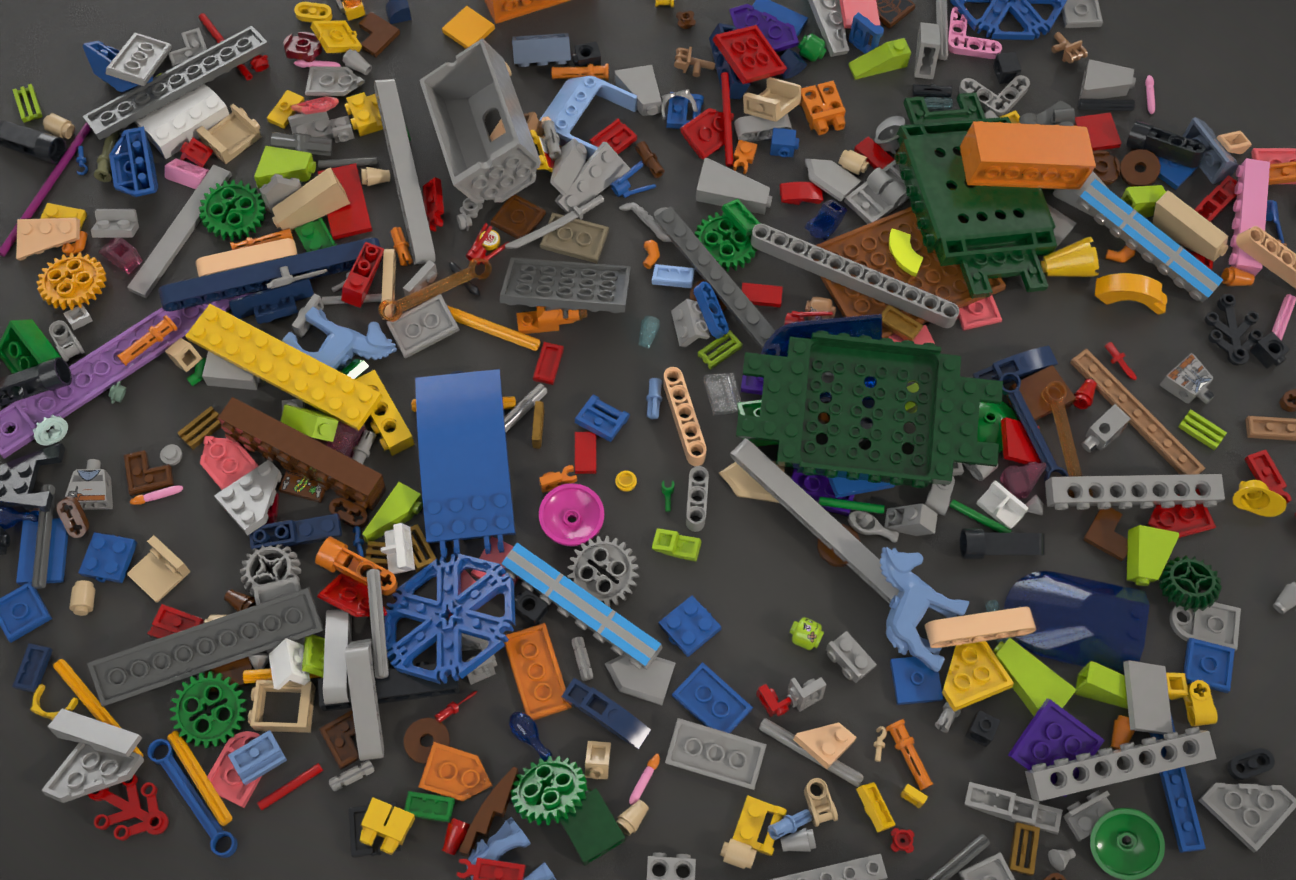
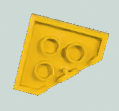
M986 641L955 646L942 694L952 710L957 711L1012 688L1014 682Z

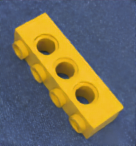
M373 370L356 378L355 380L378 391L382 395L381 400L370 414V418L373 421L370 425L375 434L379 433L382 438L379 441L384 451L389 450L393 456L415 445L409 429L376 371ZM379 412H386L382 416L377 415ZM390 428H395L393 432H386Z

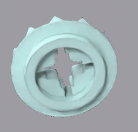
M52 414L50 418L44 417V421L41 423L37 422V428L33 429V437L40 445H53L66 435L68 424L61 416L56 417Z

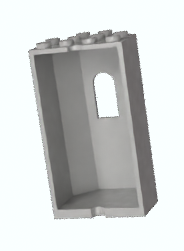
M483 38L456 55L454 63H444L419 80L453 186L474 203H484V200L503 202L535 182L536 170L541 164L539 155L505 61ZM496 109L499 111L506 133L491 142L485 125V117L491 110Z

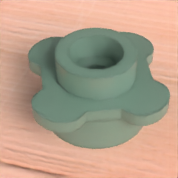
M118 381L117 385H112L108 396L111 397L112 404L115 401L121 403L125 396L127 387L120 385L121 381Z

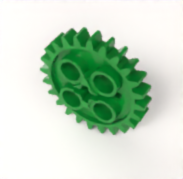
M224 180V186L216 183L217 189L210 187V194L204 193L206 200H200L202 206L199 207L201 213L199 216L203 226L207 227L209 233L213 232L215 237L221 234L222 240H225L227 236L230 237L231 241H233L234 236L241 240L242 234L249 237V231L256 233L255 226L261 227L260 221L265 220L263 214L266 213L262 195L257 192L256 187L251 189L250 183L244 187L243 181H240L237 185L232 180L231 184L228 185L226 180Z
M715 212V218L708 215L707 221L702 219L701 225H697V231L694 233L721 267H725L727 272L729 267L737 271V265L744 268L745 262L750 263L751 258L755 257L757 249L751 245L752 234L745 237L724 212L722 216Z
M209 672L207 678L204 673H199V680L191 676V684L182 683L184 690H176V693L180 696L179 699L173 698L171 700L177 705L170 708V711L176 712V715L171 717L170 720L178 721L173 728L182 729L179 737L188 735L187 743L195 739L196 747H199L202 741L205 748H209L211 741L217 747L219 746V739L223 743H227V735L234 737V728L242 729L238 722L246 721V718L241 716V713L248 711V709L243 708L241 704L247 702V699H240L239 696L244 693V690L236 691L235 689L239 684L235 682L230 685L231 677H227L223 681L222 673H219L216 678H214L213 672ZM216 687L220 692L219 697L216 700H211L209 692L212 688ZM192 699L198 701V708L194 712H191L188 708V703ZM223 699H228L225 704L212 709V714H203L194 721L190 720L192 716L207 709L206 705L214 706ZM226 707L230 711V717L223 721L219 714L221 709ZM202 719H206L209 723V728L206 732H201L198 727Z
M549 756L547 762L540 758L539 764L536 765L531 762L532 768H523L524 775H516L518 781L513 782L514 789L510 791L512 794L511 800L517 814L520 813L522 819L527 817L529 823L536 820L537 825H540L545 820L546 824L549 825L552 819L559 823V817L563 816L565 819H568L567 813L575 814L574 806H582L580 799L586 798L584 791H587L588 788L585 775L581 767H577L576 762L570 763L569 758H566L563 762L560 756L555 761H552L551 756Z

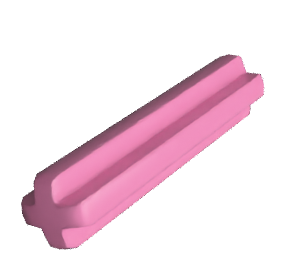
M1287 294L1284 297L1272 332L1281 341L1296 302V297L1291 294Z

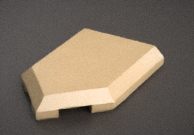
M736 462L719 472V475L729 484L737 497L779 503ZM777 465L784 472L785 466Z

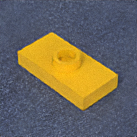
M287 90L267 116L268 122L285 129L289 123L288 117L296 114L290 106L305 102L304 97Z
M873 782L858 787L856 790L865 806V812L871 818L877 832L894 827L895 822L876 784Z

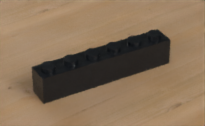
M420 662L416 666L427 670H435L437 663ZM394 667L388 670V677L383 679L375 677L378 704L460 693L459 680L455 681L452 674L447 677V683L445 684L441 679V684L398 672ZM323 678L318 679L319 706L323 711L352 708L351 696L350 702L325 705Z

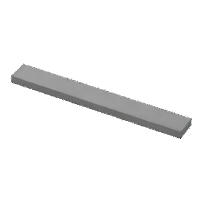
M213 164L127 288L130 292L147 299L201 221L199 207L202 206L200 200H206L204 193L210 194V187L217 189L216 183L224 186V180L228 182L232 176L230 171Z

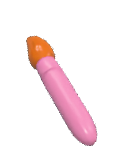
M176 485L145 495H137L131 499L130 504L141 505L145 502L177 494L183 490V486Z
M655 754L648 761L644 773H642L630 796V805L639 800L654 770L658 767L660 762L659 754Z

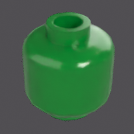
M814 34L804 35L798 46V49H800L799 54L811 62H815L818 58L822 59L827 50L824 48L825 41Z

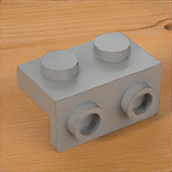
M686 299L671 310L679 346L687 347L698 338H710L707 324L697 301Z

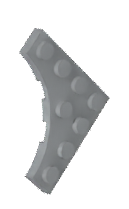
M808 0L830 57L847 54L849 47L846 39V29H844L840 0Z

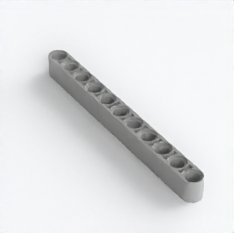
M394 79L374 80L375 95L414 265L425 264L428 260L434 263V246Z
M757 224L753 227L751 245L757 250L943 328L952 327L957 320L959 307L948 300L768 225Z
M745 438L730 453L731 458L826 546L830 549L833 548L836 555L844 562L847 561V565L890 604L892 598L898 595L899 590L886 581V577L881 574L882 570L880 567L882 565L880 560L748 439Z

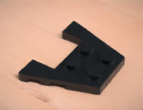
M58 443L1 464L0 506L11 508L23 506L27 510L39 508L42 512H50L53 500L51 492L33 493L40 466L62 463L65 452L63 444Z

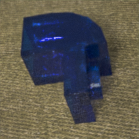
M831 199L823 203L818 215L809 220L804 228L810 231L812 236L826 240L840 225L847 209Z

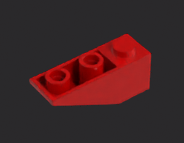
M368 242L364 243L343 285L341 301L361 308L381 261L384 248Z

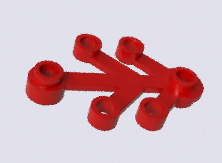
M135 774L131 783L122 782L126 786L129 802L109 792L108 787L99 790L97 794H88L89 798L94 801L105 800L123 810L109 816L104 814L96 816L94 819L95 827L105 830L110 825L136 817L143 822L130 827L124 825L117 826L114 830V837L120 841H125L130 836L145 831L152 835L163 833L168 827L169 820L164 812L159 811L156 798L157 787L150 782L145 783L141 787L142 795L147 797L149 813L141 809L136 785L138 778ZM152 786V792L150 794H146V789ZM102 818H105V824L103 826H99V821ZM158 818V825L152 826V821ZM125 829V835L119 837V831Z

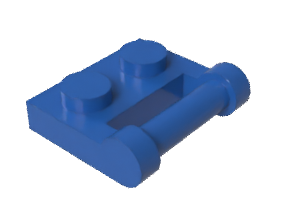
M858 12L853 17L848 41L866 54L879 46L884 28L880 25H874L867 17ZM870 34L873 36L871 46L868 45Z
M691 94L698 110L697 112L693 111L692 119L701 114V105L704 103V97L700 94ZM674 96L669 99L666 128L680 129L691 121L687 120L688 103H691L690 100L682 96Z
M593 394L575 417V423L611 442L622 426L626 424L630 414L626 411L621 412L606 404ZM595 407L617 418V420L595 409Z

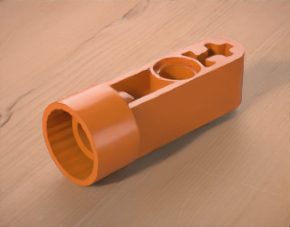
M331 536L324 541L315 559L317 565L332 573L337 570L368 586L367 577H363L362 573L367 569H378L381 580L386 583L389 580L391 582V585L386 584L384 587L381 581L382 595L390 596L398 588L396 577L392 572L348 550V545Z

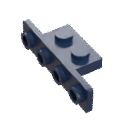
M305 278L288 285L270 288L231 300L229 305L233 315L238 319L255 314L258 324L268 323L274 319L283 316L288 317L298 312L295 301L311 297L314 292L309 278Z

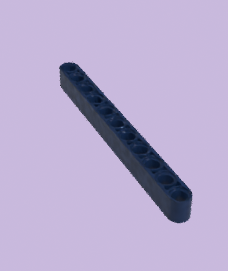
M367 238L163 285L158 289L162 309L171 312L268 289L266 284L282 277L279 268L288 266L289 273L293 277L327 269V272L309 277V279L352 269L365 242L381 247L380 242L377 238Z

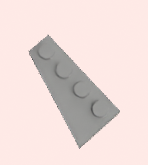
M602 142L584 164L567 194L564 196L560 194L555 202L568 214L573 211L574 206L577 205L578 208L583 206L606 189L610 183L619 179L631 169L607 142Z

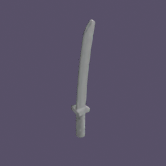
M599 195L579 208L577 205L574 206L572 212L528 235L505 244V248L521 247L576 218L582 220L583 214L604 202L603 196Z

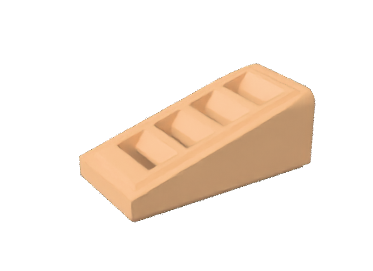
M1241 131L1218 135L1216 138L1228 152L1243 154L1252 145Z

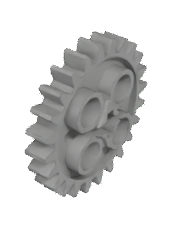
M597 536V542L594 543L589 538L588 546L583 543L581 544L582 551L574 550L578 556L577 558L570 557L574 565L568 566V569L573 571V573L567 576L569 579H574L573 582L610 607V601L618 605L619 597L624 601L626 600L625 592L633 593L629 587L637 586L633 578L639 577L634 572V570L639 569V566L632 564L637 558L636 556H630L633 552L631 548L624 550L626 548L625 542L618 546L619 540L617 538L611 543L609 536H606L604 541H602L600 536ZM604 551L607 553L606 559L601 562L597 561V554ZM588 560H592L602 569H606L610 575L619 580V583L616 584L604 574L601 575L595 567L588 563ZM616 565H624V571L621 574H614L613 571ZM587 569L593 570V576L590 579L583 578V573ZM604 582H610L611 584L607 592H601L600 586Z

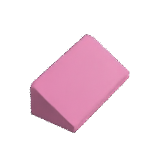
M177 158L165 165L166 179L193 189H197L209 172L208 169Z

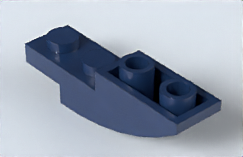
M1044 346L997 361L992 366L973 373L972 376L978 379L998 381L1004 373L1013 372L1022 380L1051 365L1056 366L1058 362L1050 346ZM1005 377L1002 380L1003 385L1014 380L1010 377Z
M338 513L298 521L288 520L263 525L249 534L250 546L253 550L254 548L261 549L262 546L276 547L277 545H283L284 547L311 544L323 542L324 539L330 536L333 538L342 536Z
M573 678L561 696L563 700L599 722L602 727L638 750L651 732L649 727L595 688L588 687L576 678Z

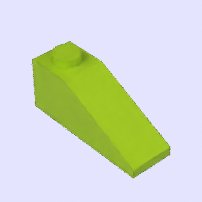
M905 38L889 41L849 62V68L855 80L905 68L908 66L911 51Z
M398 482L362 533L365 542L375 541L385 535L386 531L394 530V524H404L411 520L423 507L421 494Z

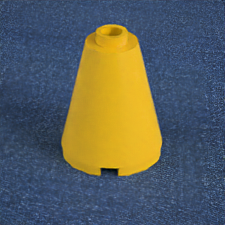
M1086 237L1044 256L1043 261H1040L1043 273H1046L1047 276L1064 277L1098 276L1099 273L1095 271L1099 269L1097 251L1095 247L1090 245V242H1094L1093 239Z

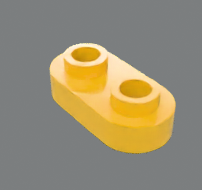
M300 2L294 8L296 18L304 22L331 21L333 17L331 8L326 4Z

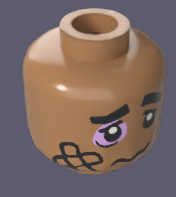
M815 296L812 297L811 301H807L805 312H833L831 316H808L809 322L827 324L830 319H834L836 307L832 306L831 299Z

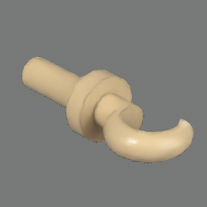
M882 726L876 729V732L882 730V734L877 737V741L873 745L876 747V762L881 761L882 748H885L883 739L887 735V730Z

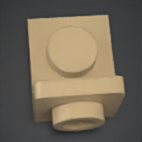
M588 741L585 760L586 778L608 779L611 743Z

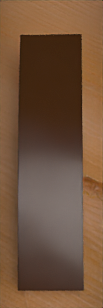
M513 767L494 787L481 805L459 852L462 856L469 858L478 835L488 837L495 815L504 818L512 796L510 791L514 789L513 782L517 781L516 775L519 774L518 768Z

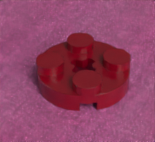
M298 32V36L294 37L291 34L283 42L286 57L289 59L313 62L315 57L320 55L323 50L316 35L310 32Z

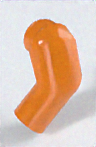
M80 231V239L76 240L73 244H64L62 252L66 256H70V253H73L75 256L83 251L88 234Z
M647 240L644 243V248L648 251V257L643 262V266L651 269L660 257L658 244L654 240Z
M1127 245L1120 251L1108 249L1105 259L1124 263L1135 255V250L1130 249Z

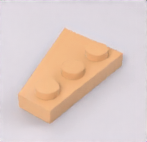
M17 219L16 259L21 261L30 255H38L43 253L44 250L60 247L66 243L79 240L80 219Z

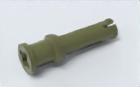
M120 129L105 138L102 154L97 158L98 167L94 171V177L99 181L109 182L112 180L109 154L118 141Z

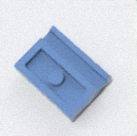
M270 730L228 755L245 786L287 761Z

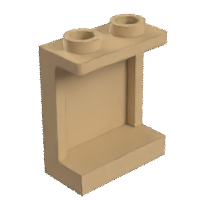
M769 77L767 79V88L762 93L756 95L747 92L743 95L744 113L777 122L801 103V86Z
M234 104L230 106L232 113L211 129L206 130L201 126L196 130L201 142L214 150L213 153L225 164L262 137L258 122L255 119L251 120L243 108H238Z

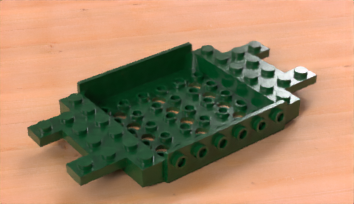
M976 92L958 94L956 100L960 108L959 110L929 112L924 97L905 98L903 104L911 125H901L896 134L899 136L897 140L900 148L895 154V162L899 165L900 176L904 180L906 194L910 198L912 212L916 215L917 227L921 230L923 244L926 246L928 253L936 251L940 266L960 265L971 299L990 297L993 291L988 279L1021 275L1027 292L1046 291L1048 283L1038 256L1053 253L1057 243L1053 231L1056 226L1041 188L974 185V188H968L964 183L966 177L962 156H957L953 152V149L961 151L960 145L973 121L1011 123L1008 117L986 119ZM939 150L944 153L945 157L936 156L935 151ZM946 183L955 185L956 189H948ZM1017 210L1023 214V217H1016L1013 211ZM995 212L1004 215L1005 219L1000 220L996 218ZM981 214L985 216L986 221L978 220L976 215ZM958 216L967 218L968 223H961L958 220Z
M817 331L812 333L811 339L790 337L787 357L745 352L742 375L764 378L760 417L738 414L736 437L778 442L776 465L797 468V473H803L804 475H823L828 478L841 477L854 481L867 480L871 483L884 482L897 486L910 485L915 488H924L929 484L949 485L952 482L953 462L997 466L999 444L978 442L977 434L980 402L1000 404L1002 402L1003 381L960 377L961 356L940 354L941 347L936 346L934 343H924L921 345L914 344L910 340L894 342L890 338L876 340L865 335L858 338L850 337L847 333L831 335L827 331ZM823 373H832L834 380L831 383H825L822 380ZM873 377L876 380V386L868 388L864 384V379ZM916 382L919 386L918 391L915 393L909 392L907 383ZM824 392L829 393L832 401L827 404L821 402L820 394ZM870 397L874 400V406L872 408H865L862 400ZM908 402L915 403L917 411L915 413L907 412L905 404ZM820 413L828 414L830 417L829 423L821 424L818 421V415ZM861 419H871L872 427L864 429L860 424ZM905 423L914 424L915 432L912 434L906 433L903 429ZM822 433L828 437V442L825 445H820L816 442L818 434ZM860 439H868L871 447L867 450L861 449L859 447ZM905 443L911 444L914 448L913 453L910 455L904 454L902 452V445Z

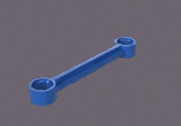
M164 739L153 741L148 747V757L156 764L161 765L211 838V850L222 858L233 855L238 846L237 839L231 833L222 829L175 760V751L171 744ZM160 745H167L169 751L166 757L156 760L154 758L155 749ZM224 836L230 837L232 841L230 849L224 853L218 852L216 849L218 840Z

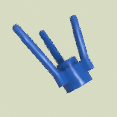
M639 161L619 179L610 183L617 197L623 195L626 198L629 195L656 187L655 184L629 191L631 185L628 178L643 167L642 161Z
M1267 200L1266 221L1274 220L1279 240H1281V243H1284L1277 202Z

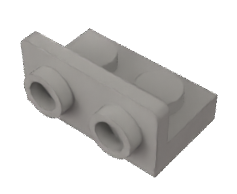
M327 111L307 115L295 114L288 117L292 134L301 133L309 134L311 137L334 138Z
M96 209V223L91 229L92 238H133L139 228L136 210Z
M847 631L835 641L828 643L826 647L829 659L834 663L837 662L841 666L844 676L849 680L852 679L855 683L877 665Z
M484 642L480 643L482 651L486 649ZM494 654L467 675L471 685L496 674L494 667L497 666Z
M822 677L817 680L813 678L804 683L803 688H801L797 680L793 678L789 683L787 698L790 697L792 700L791 706L793 708L797 707L799 712L823 698L827 684Z
M1098 790L1086 797L1088 802L1081 805L1078 801L1067 808L1069 812L1063 818L1078 842L1091 835L1094 824L1102 815L1114 810L1107 799L1110 795L1108 791L1101 794Z

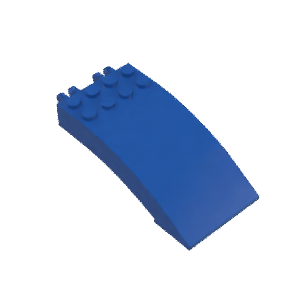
M500 369L415 378L418 448L426 542L428 544L440 542L441 557L446 559L448 555L446 542L454 541V555L458 557V554H461L459 540L484 538L485 553L491 554L489 537L498 536L497 546L499 553L504 552L503 536L516 535Z

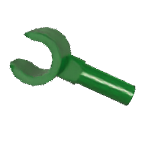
M663 481L661 491L665 495V511L670 512L674 482L672 481L670 488H666Z

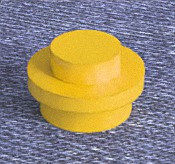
M622 471L616 476L615 483L619 490L628 492L635 488L637 478L630 471Z

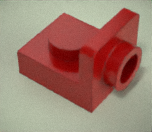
M192 138L189 143L185 141L181 147L180 152H182L180 159L184 161L187 158L203 168L214 150L197 139Z
M767 684L758 688L756 695L770 717L775 714L781 716L789 711L788 707L792 702L790 697L778 703L776 692L772 688L769 689Z

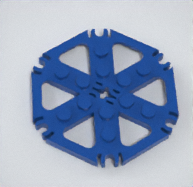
M950 0L954 7L958 8V12L961 15H964L967 23L974 31L978 27V34L982 30H986L987 38L993 33L991 39L1034 40V38H1039L1040 32L1043 35H1046L1047 32L1049 33L1067 0ZM987 2L990 5L982 18L975 19L966 10L964 3ZM1031 4H1050L1054 10L1048 20H1043ZM1010 11L1024 28V31L1004 32L999 29V25L1007 12Z
M451 554L449 562H446L444 557H440V560L435 559L396 589L397 593L392 594L395 600H397L394 604L387 603L390 609H386L387 615L385 616L388 660L392 661V666L398 672L441 684L440 679L444 684L447 683V677L452 674L455 681L459 680V676L463 679L505 646L504 642L509 640L503 634L505 631H514L510 625H515L514 581L499 563L458 554V558H456L454 554ZM469 568L487 573L461 593V573L465 569ZM437 577V601L414 595V592L431 578ZM496 595H505V614L503 617L499 618L476 612ZM451 612L452 616H450V619L447 621L446 618L449 617V614ZM401 618L423 622L396 642L397 622ZM462 633L489 642L487 648L469 662L462 661ZM437 641V666L435 670L414 666L413 660Z

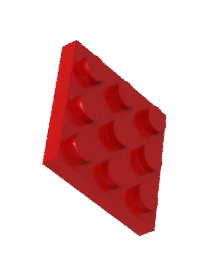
M757 25L716 34L712 39L742 84L783 74L787 69Z

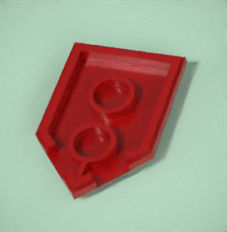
M708 108L680 128L681 134L699 158L703 160L725 145L723 112L716 111V109ZM731 113V126H732V122L734 121V114H733V113Z
M1196 489V493L1201 496L1199 489ZM1182 504L1175 505L1172 508H1161V505H1156L1147 524L1152 528L1178 532L1179 538L1216 528L1208 508L1203 507V504H1196L1195 507L1183 508Z
M343 573L338 575L317 595L319 599L354 617H370L368 586ZM383 606L384 616H386V615H387V611H386L385 607Z

